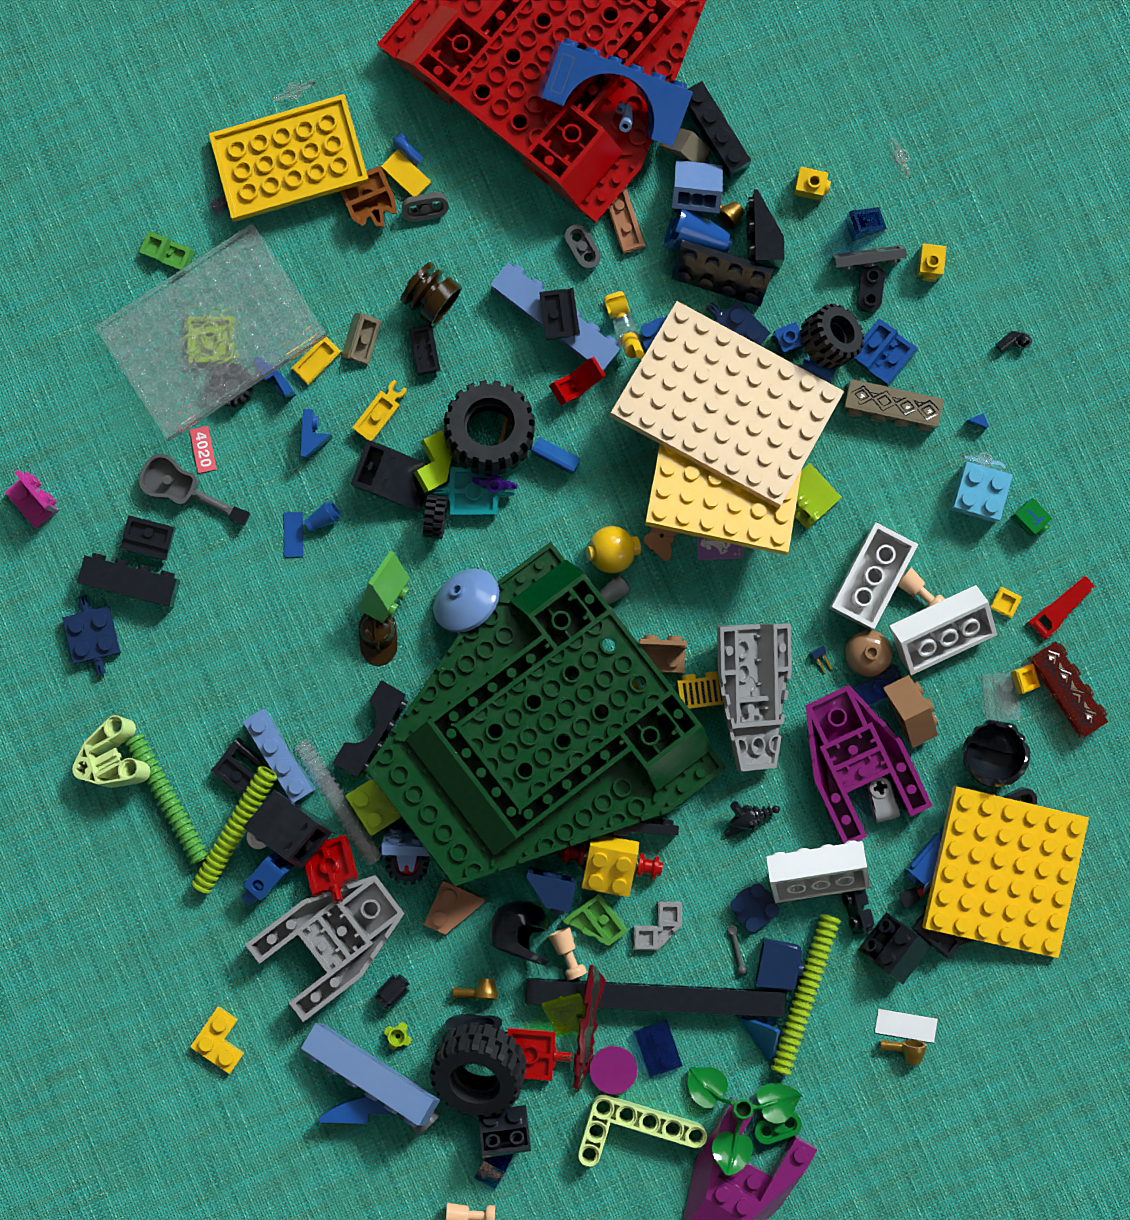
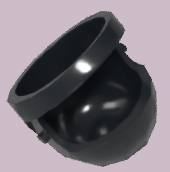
M524 900L507 902L499 907L491 921L489 946L545 966L549 960L532 952L529 946L530 936L533 933L549 931L548 919L542 907Z

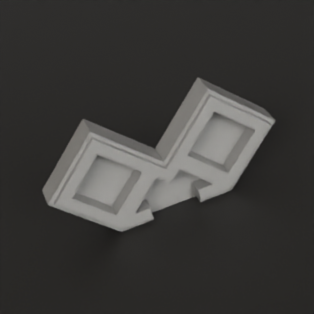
M658 901V925H634V950H659L682 927V902Z

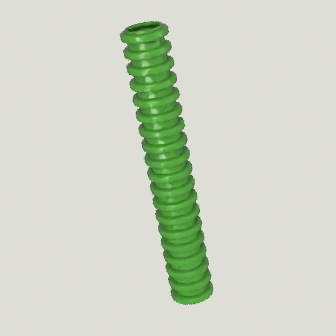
M136 735L125 743V746L130 748L128 752L133 754V759L145 762L150 767V775L146 784L151 786L150 792H154V799H158V806H162L161 811L165 812V819H169L168 824L173 826L171 830L176 832L175 837L180 839L179 844L184 846L182 850L187 852V858L190 857V864H196L204 860L210 854L209 851L206 852V846H202L201 842L203 840L198 838L199 833L194 831L195 826H191V819L186 817L188 813H184V806H180L179 803L181 801L176 798L177 793H173V786L170 787V781L165 778L167 776L166 773H162L163 768L159 767V761L154 759L156 755L151 753L152 748H148V741L143 739L145 735Z

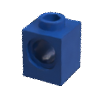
M796 321L774 330L772 334L781 357L804 346L800 341L802 337L800 336V329Z

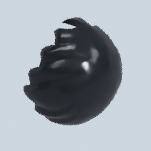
M986 720L982 725L976 726L973 732L966 738L963 744V762L969 775L978 783L990 787L1008 786L1015 783L1026 772L1030 763V748L1025 742V736L1018 732L1015 724Z

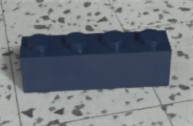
M529 867L527 879L544 906L550 908V913L564 915L565 911L570 912L576 886V877Z

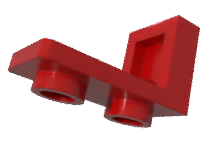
M591 357L568 376L554 381L549 385V388L562 406L581 397L605 378L606 375L595 357Z

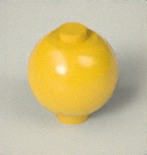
M607 526L599 529L590 539L589 546L586 547L588 560L592 561L593 565L600 571L612 574L624 571L631 565L634 556L641 553L639 538L637 536L631 537L625 529L617 526Z

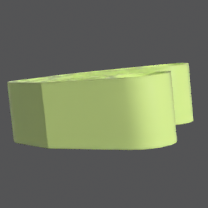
M116 715L109 717L84 742L73 764L72 771L74 776L78 779L110 788L145 782L150 775L148 764L133 758L121 761V754L116 749L120 744L134 736L136 731L134 722Z

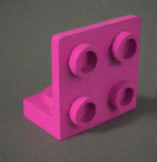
M17 470L14 473L20 480L6 490L5 493L37 529L59 511L55 506L57 501L49 492L46 493L43 489L39 488L42 484L33 474Z

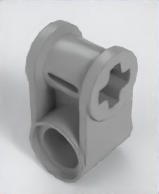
M880 777L867 783L871 809L876 823L900 817L898 804L889 780ZM877 781L884 784L881 787V792L874 789L877 786Z

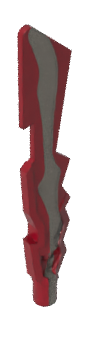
M593 964L589 966L583 1003H587L585 1016L579 1022L577 1053L574 1054L573 1088L582 1089L583 1079L590 1068L589 1061L594 1053L593 1045L596 1043L593 1035L598 1027L594 1017L606 983V979Z

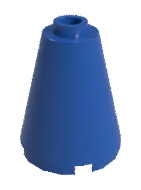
M675 209L674 212H677L678 215L674 219L671 218L664 238L665 248L679 250L683 239L727 253L732 244L730 233L695 210Z

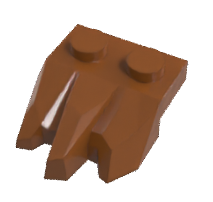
M379 166L367 171L369 183L341 190L351 218L361 226L366 224L367 219L371 217L378 228H384L383 213L397 214L394 195L382 167Z

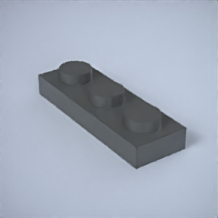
M902 244L832 254L833 264L836 268L839 267L840 270H850L854 268V265L863 264V267L876 266L877 262L886 261L888 264L898 263L901 258H907L906 248Z

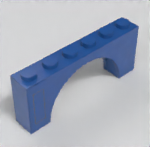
M567 38L564 39V42L556 40L537 96L564 106L572 90L587 78L604 73L619 74L635 84L646 101L649 115L646 137L673 147L693 93L686 89L687 84L674 80L673 84L665 81L666 76L656 72H652V75L643 73V67L632 63L630 67L621 64L622 59L609 55L608 59L599 56L601 51L588 46L586 51L577 48L578 42Z

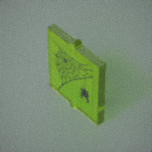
M579 993L566 997L559 996L558 999L542 1003V1007L558 1035L579 1030V1022L584 1018L586 1004L583 1003ZM590 1013V1016H589L588 1027H589V1026H592V1024H591V1016H592L591 1013Z

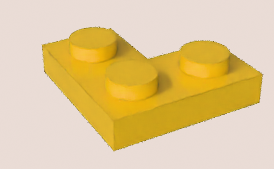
M218 1006L190 1047L230 1074L244 1052L225 1040L238 1019Z

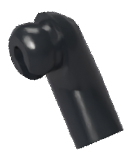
M1010 331L995 346L1001 353L1010 346L1028 348L1032 344V338L1024 332Z

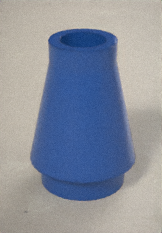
M332 501L324 502L313 514L304 520V523L308 530L313 532L336 523L341 515Z

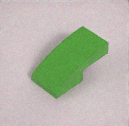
M148 231L139 253L186 273L195 251L175 243L164 236Z

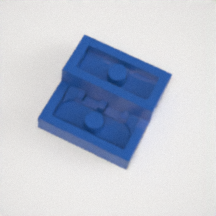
M878 319L864 336V347L861 348V353L853 359L889 387L918 349L915 345L901 337L897 330L881 319Z

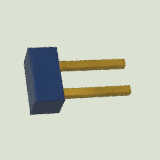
M821 646L810 652L813 659H817L823 673L826 672L818 658L822 655L824 656L830 670H832V667L825 656L827 652L824 646Z

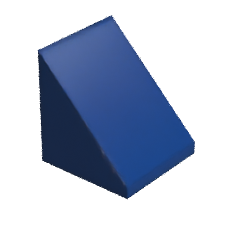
M984 414L966 421L983 429L989 427Z

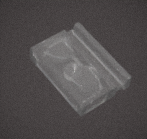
M1011 672L981 675L985 721L1022 719L1019 694H1017Z

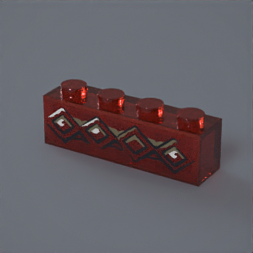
M1056 641L1050 642L1027 658L1034 665L1036 672L1079 737H1086L1108 723L1106 719L1107 712L1100 703L1097 704L1093 699L1094 692L1087 683L1084 684L1080 679L1081 672L1074 663L1071 664L1067 659L1068 652L1065 647Z

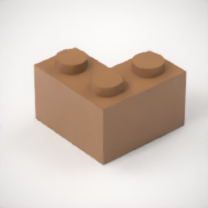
M908 675L883 688L887 702L898 717L901 730L912 748L938 736L936 726L939 724L933 713L935 711L929 698L924 699L922 696L924 692L918 682L914 683Z

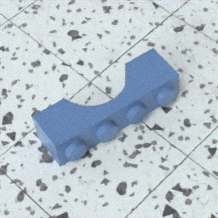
M262 709L242 721L272 771L277 775L278 781L290 800L296 803L316 790L305 771L288 749L267 709Z

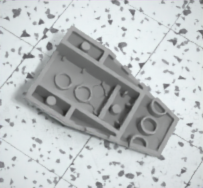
M791 623L718 626V678L725 722L738 771L777 768L782 737L778 734L780 724H784L785 715L782 714L784 701H787L789 691L786 690L787 679H791L792 673Z

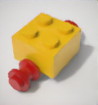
M605 835L591 839L589 850H586V852L585 842H582L580 846L573 845L560 851L559 857L564 858L563 863H567L572 859L577 860L578 866H582L583 859L586 860L582 883L583 889L625 897L630 895L636 868V877H640L645 873L650 874L651 880H655L656 876H661L663 862L659 861V856L649 860L645 859L643 853H640L639 861L637 860L639 842Z

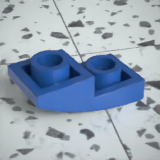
M258 357L254 359L257 366L253 369L260 380L265 378L268 384L277 380V382L273 383L280 396L285 394L287 399L296 395L286 379L272 365Z

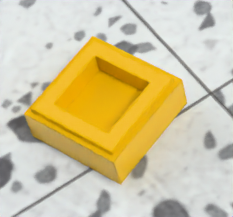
M999 587L990 605V609L1011 619L1022 597L1003 587Z
M1028 664L1011 671L1017 694H1023L1040 687L1033 664Z

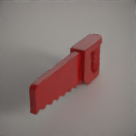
M1082 577L1050 605L1045 606L1026 624L1028 626L1031 625L1043 640L1047 639L1060 628L1063 619L1067 618L1068 613H1072V608H1077V603L1082 602L1081 598H1086V593H1091V588H1095L1094 584L1088 577ZM1042 615L1050 623L1049 630L1038 620Z

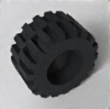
M833 303L827 304L804 320L800 330V336L802 337L800 341L805 347V353H808L809 358L815 361L818 366H824L828 370L831 368L835 370L861 353V348L864 347V333L861 331V324H858V319L851 314L850 310H845L844 306H837Z

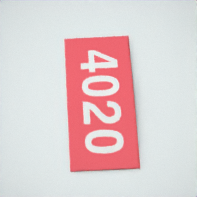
M204 426L190 429L198 473L216 470L209 427Z

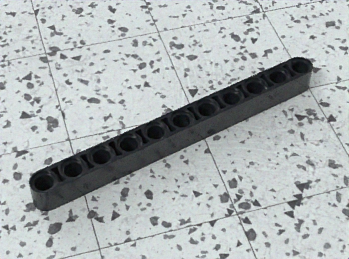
M526 978L524 1003L553 1006H569L570 1004L573 1007H586L587 1003H583L587 981ZM594 981V985L591 990L592 1008L594 1007V1002L596 1000V995L599 988V981ZM606 982L598 1008L785 1017L787 992L762 989Z

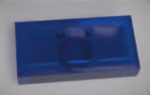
M894 666L877 676H873L853 686V689L868 705H871L886 697L884 687L902 679L897 667Z

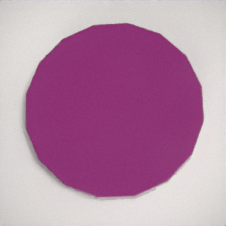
M609 1045L601 1048L594 1054L590 1063V1076L592 1082L599 1090L607 1094H619L625 1092L633 1085L637 1077V1064L629 1050L621 1046Z

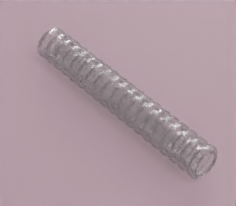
M304 740L294 747L293 752H297V758L302 760L301 765L306 766L305 771H309L310 778L313 777V783L318 785L317 790H321V796H325L326 803L329 802V808L334 810L333 815L338 816L337 821H341L342 828L345 827L346 835H350L349 840H353V846H357L359 849L357 850L358 854H362L361 859L366 860L365 865H372L384 856L379 851L380 846L375 845L376 840H372V836L368 834L362 821L359 820L350 802L343 795L344 790H340V784H336V778L331 776L332 771L327 770L328 765H324V759L319 757V751H315L316 746L311 745L312 740Z

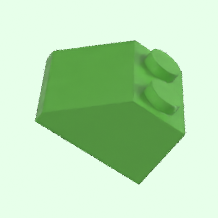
M390 551L369 581L358 610L381 623H384L388 616L393 617L399 606L396 603L399 599L403 601L409 592V588L406 586L410 577L394 552Z

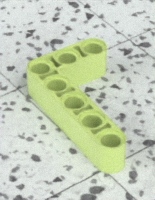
M600 1094L592 1102L580 1142L578 1157L585 1166L591 1167L598 1163L610 1123L693 1148L702 1147L707 1140L705 1128L698 1122L610 1095ZM601 1101H606L609 1103L610 1108L607 1112H600L596 1108L597 1104ZM624 1108H629L633 1111V1115L630 1119H623L619 1115L620 1111ZM648 1115L654 1116L656 1118L655 1124L653 1126L644 1125V1117ZM671 1122L679 1125L678 1131L673 1134L666 1131V1126ZM595 1124L603 1128L602 1133L597 1136L592 1135L589 1131L590 1127ZM695 1129L702 1132L701 1138L696 1141L689 1138L690 1132ZM586 1148H592L596 1151V1155L591 1159L585 1158L582 1153Z

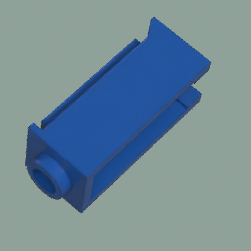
M940 826V833L936 832L910 862L909 865L911 867H905V870L909 873L906 877L917 886L920 883L926 885L933 878L944 826Z

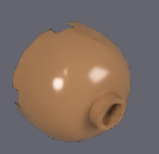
M862 630L854 634L848 640L844 650L848 667L855 674L863 677H873L883 673L889 667L893 657L892 646L888 638L874 630Z

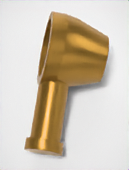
M733 201L724 206L721 204L720 212L717 215L724 225L729 228H735L744 210L739 203Z
M479 979L476 989L454 987L453 999L498 1000L496 982L494 979Z
M881 1039L880 1051L903 1052L907 1064L919 1065L926 1053L927 1045L917 1040L895 1042Z

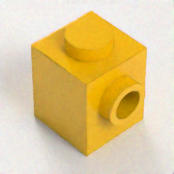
M800 167L793 195L821 201L823 195H828L831 181L827 180L828 173Z
M922 244L919 248L917 277H923L922 280L934 282L943 276L946 246Z

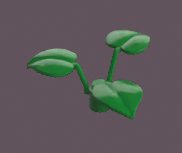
M691 1067L688 1071V1089L696 1104L709 1109L714 1107L717 1100L722 1103L733 1106L732 1115L738 1120L734 1134L728 1131L722 1132L715 1137L712 1144L714 1159L724 1174L728 1176L742 1170L753 1154L751 1139L746 1135H739L743 1121L749 1119L753 1110L762 1109V1116L765 1120L773 1124H780L792 1116L801 1098V1094L790 1086L770 1083L762 1086L757 1091L756 1098L760 1105H752L747 1099H740L735 1102L734 1100L721 1097L727 1092L728 1082L726 1076L720 1070L712 1067Z

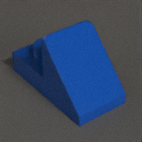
M303 409L301 457L303 459H309L332 439L331 434L314 433V430L319 428V416H315L313 409Z

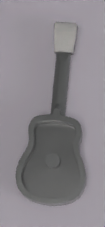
M153 455L147 460L139 476L140 488L151 497L171 499L183 506L189 504L194 498L228 515L229 518L242 526L246 525L251 515L246 510L235 506L231 507L197 490L199 479L194 474L184 471L168 455Z

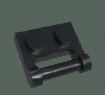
M238 737L211 771L240 795H243L244 792H247V786H251L250 781L254 779V773L233 757L237 751L255 766L272 769L266 761L244 745V741Z

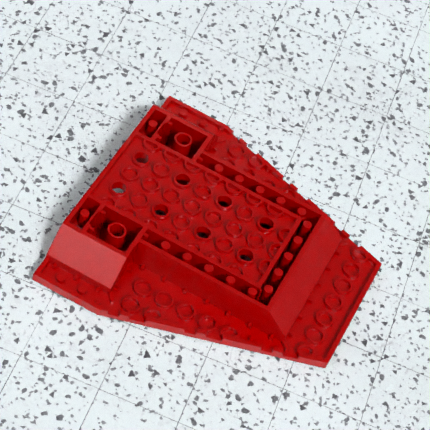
M414 0L377 43V47L448 105H451L454 101L519 153L523 157V166L596 224L641 171L653 140L646 137L649 124L648 108L642 93L635 84L627 78L613 73L594 75L582 81L569 94L564 106L537 96L556 40L564 42L565 38L578 42V46L585 48L588 46L601 51L599 56L608 59V56L612 55L622 59L621 64L630 67L632 63L643 67V73L652 75V72L664 75L666 76L665 81L673 84L707 0ZM612 10L617 14V18L609 21L605 19L604 13ZM541 16H546L550 19V24L542 27L538 25L537 19ZM510 52H516L520 55V59L517 62H510L506 56ZM484 87L489 90L490 94L486 98H480L476 95V91ZM620 101L626 104L629 103L632 106L633 123L628 132H623L619 128L622 115L617 114L615 110ZM522 117L526 120L527 124L523 128H517L513 125L514 119Z

